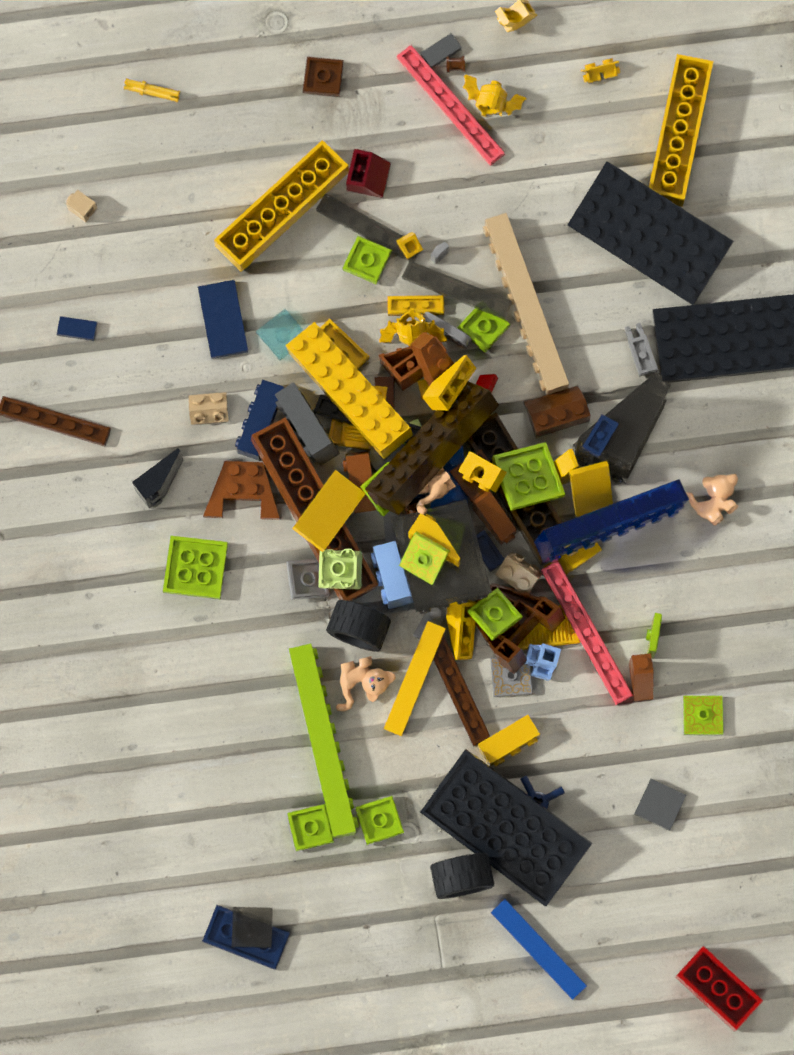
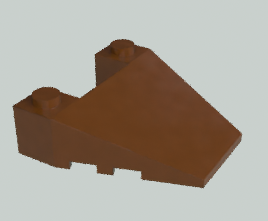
M491 583L475 602L478 603L498 588L523 617L493 641L477 622H475V625L499 663L515 674L527 661L522 649L518 647L523 639L538 623L553 632L564 621L565 617L561 608L546 597H536L528 592L521 593L513 588Z

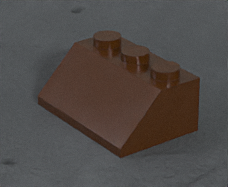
M578 386L524 402L535 438L590 421L591 415L585 397Z

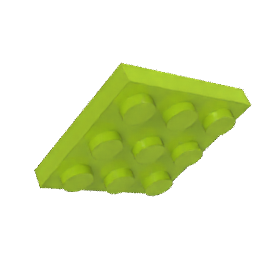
M546 442L492 457L493 464L507 472L501 482V486L511 511L565 496Z
M170 535L163 593L220 600L228 542Z

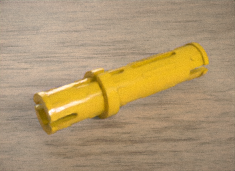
M128 78L125 79L124 84L126 85H124V90L138 92L142 96L146 94L177 103L179 101V90L148 84L147 81L139 82Z

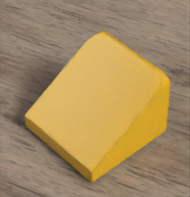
M413 232L396 240L407 259L423 250L416 234Z

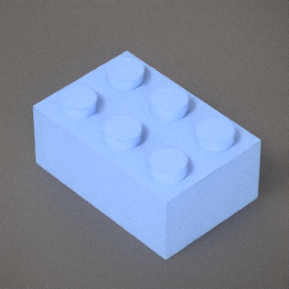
M396 541L374 546L371 560L373 568L378 569L376 571L378 586L383 587L381 590L383 604H387L389 609L411 604V595L404 569L399 566L401 559Z

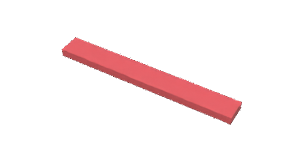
M412 45L397 55V59L490 166L505 155V152Z
M559 561L541 569L542 574L615 705L633 696L631 690Z

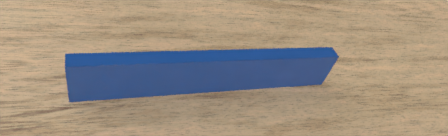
M506 899L491 911V914L572 1000L587 987Z

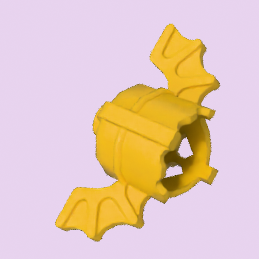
M467 74L464 75L465 84L463 88L468 92V100H476V107L482 112L481 116L486 117V114L496 113L502 116L503 111L510 116L514 110L522 109V103L526 100V97L515 94L510 101H507V92L501 87L502 84L500 82L491 81V84L481 86L479 91L477 79Z
M410 308V312L402 315L400 319L397 318L396 323L389 320L387 327L380 329L381 337L379 342H392L393 336L397 333L402 343L411 346L410 344L423 332L436 336L440 342L447 341V337L444 335V328L438 327L435 324V320L426 322L423 315L416 312L415 308Z

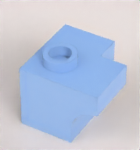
M544 643L542 645L530 644L526 654L527 661L524 664L533 666L531 676L550 681L552 673L557 666L561 649Z

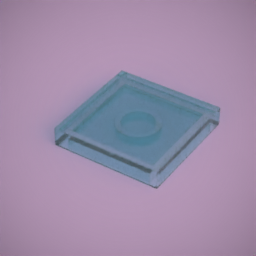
M284 309L258 329L256 334L278 360L281 361L289 354L285 345L304 330L289 312Z

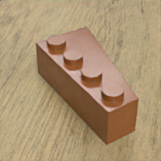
M423 332L410 344L428 386L454 364L436 338L426 332Z

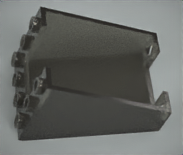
M651 376L605 415L619 423V426L599 458L582 449L596 423L585 431L577 441L575 457L578 464L585 467L607 461L611 480L618 484H626L666 405L667 400L664 398L669 392L671 384Z
M464 498L448 502L446 505L427 509L426 514L435 518L459 555L460 566L457 567L445 560L433 585L404 569L413 609L416 612L419 611L420 614L431 612V608L434 607L444 609L450 607V603L464 604L469 602L470 598L475 597L477 600L487 598L488 594L492 593L467 500ZM408 512L390 517L401 560L411 541L408 532L420 515L418 512Z

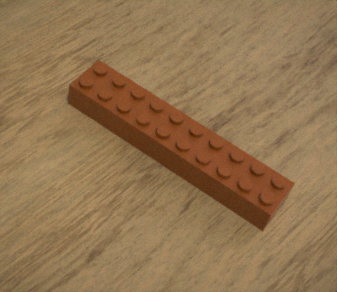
M285 417L252 434L251 441L297 522L321 490L323 483ZM345 523L326 548L342 551L344 549L360 551ZM307 541L319 562L320 550ZM363 557L361 588L334 589L339 600L354 601L376 589L379 584Z

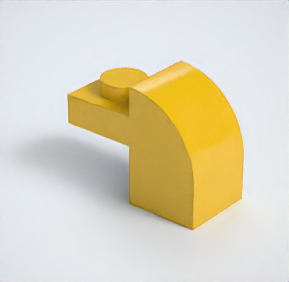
M518 0L510 8L500 7L495 11L498 16V22L504 26L507 32L521 28L537 16L528 0Z

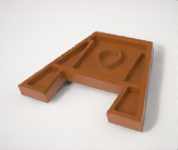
M225 461L203 517L223 518V500L261 501L260 518L262 520H280L263 462Z

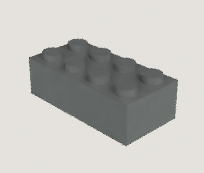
M294 382L275 394L278 399L275 402L285 415L296 437L302 443L305 452L313 462L317 461L322 466L340 454L307 399Z

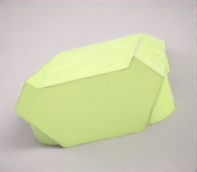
M326 549L323 552L320 551L319 588L360 589L362 586L363 559L361 551H353L352 549H344L343 551Z

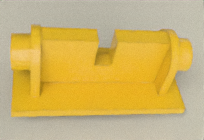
M613 58L602 60L603 64L595 65V63L584 65L585 69L580 70L586 74L583 75L584 83L601 80L600 73L602 72L604 79L617 76L620 73L619 66L616 67L615 64L619 63V61H613Z

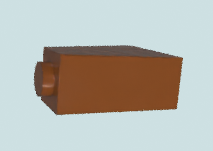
M490 491L483 493L473 501V511L500 545L503 543L508 544L515 539L516 528Z
M651 653L632 655L629 661L633 700L634 702L653 700L654 671Z

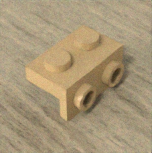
M227 393L189 395L191 424L228 422Z
M511 552L495 575L521 593H530L543 574L536 565L527 563L523 556Z

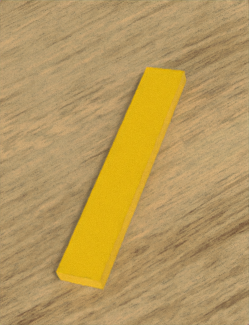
M427 621L384 726L385 730L399 736L403 735L446 628Z

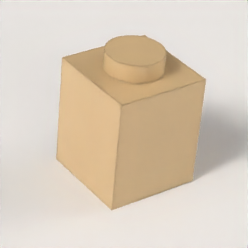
M79 190L70 194L66 201L68 210L84 222H87L97 209L96 203Z

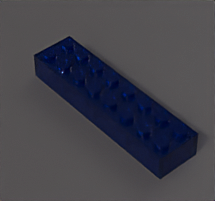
M680 479L547 528L542 531L534 543L543 562L550 560L552 563L561 559V556L565 554L568 556L576 554L578 549H590L599 541L605 543L610 541L615 535L619 537L626 535L631 529L640 530L649 522L655 524L660 522L665 516L669 518L679 514V510L685 507L684 504L689 498Z

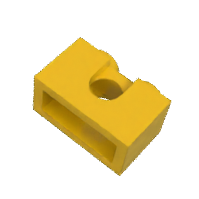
M469 451L459 469V472L464 474L463 479L470 483H473V481L480 483L478 487L486 492H489V490L496 492L507 473ZM484 470V475L482 478H479V473Z

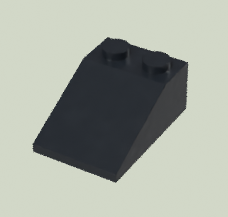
M179 448L132 482L135 491L148 508L160 505L183 462Z

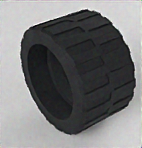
M338 600L326 631L332 637L344 643L368 651L378 652L384 643L391 619L385 614L363 604L348 600Z
M474 853L449 858L430 866L438 899L474 894L495 886L487 853Z

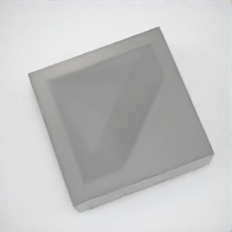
M445 241L437 245L431 253V260L435 264L449 253V245Z

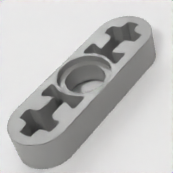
M429 312L424 313L423 317L426 322L435 320V324L438 327L444 328V335L448 340L462 348L468 347L472 339L467 334Z

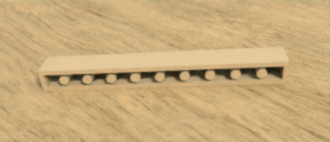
M507 213L485 219L483 232L485 237L490 239L489 248L491 253L496 255L497 260H495L497 270L503 274L501 281L503 287L508 288L509 294L507 297L510 305L515 307L514 317L516 322L521 324L520 333L522 339L527 340V353L529 357H533L535 362L532 363L535 374L539 373L541 391H545L546 395L568 389V379Z

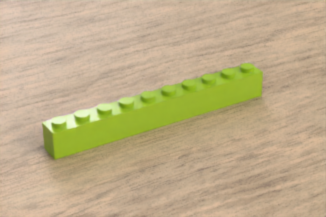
M311 643L289 648L333 839L354 835L359 825L357 817H352L351 810L355 808L352 798L347 796V791L350 790L348 779H343L342 772L346 770L343 760H339L337 754L341 752L339 741L335 742L333 734L337 733L334 722L330 723L329 715H332L330 703L326 704L324 699L328 695L326 686H321L320 682L323 674L321 666L317 667L315 661L319 659L317 649H312Z

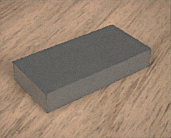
M452 33L422 51L421 56L431 68H434L445 61L446 57H451L462 50V47Z

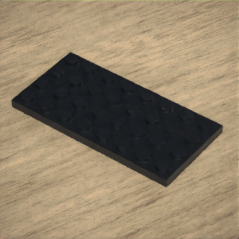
M608 161L604 164L567 226L691 305L696 303L734 243L729 237Z
M794 294L652 310L662 383L794 369Z
M467 749L463 751L420 811L421 814L473 853H487L490 865L545 907H547L593 844Z

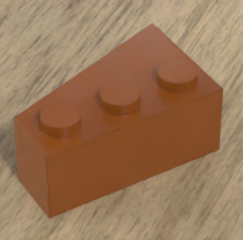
M434 336V337L436 338V340L439 342V344L442 346V348H443V349L446 351V353H447V349L442 345V343L438 340V338H437L436 336ZM411 346L403 349L398 348L396 351L388 354H379L381 365L391 377L394 376L395 382L402 391L423 378V371L421 366L418 365Z
M368 451L345 454L346 460L342 461L344 472L348 471V480L362 490L360 486L372 476ZM366 494L354 509V514L376 510Z

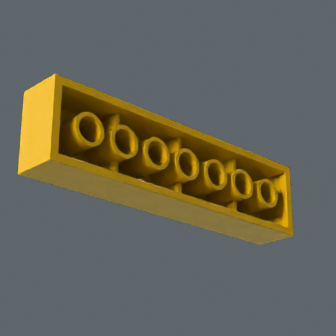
M677 54L649 187L676 205L683 207L713 61Z
M322 140L214 239L215 247L242 272L349 173V165Z
M315 322L285 345L292 358L383 459L413 436L409 425Z

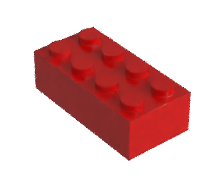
M704 946L675 976L677 980L734 1032L763 1001Z

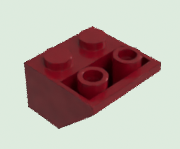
M354 149L346 181V190L383 198L391 162L373 152Z

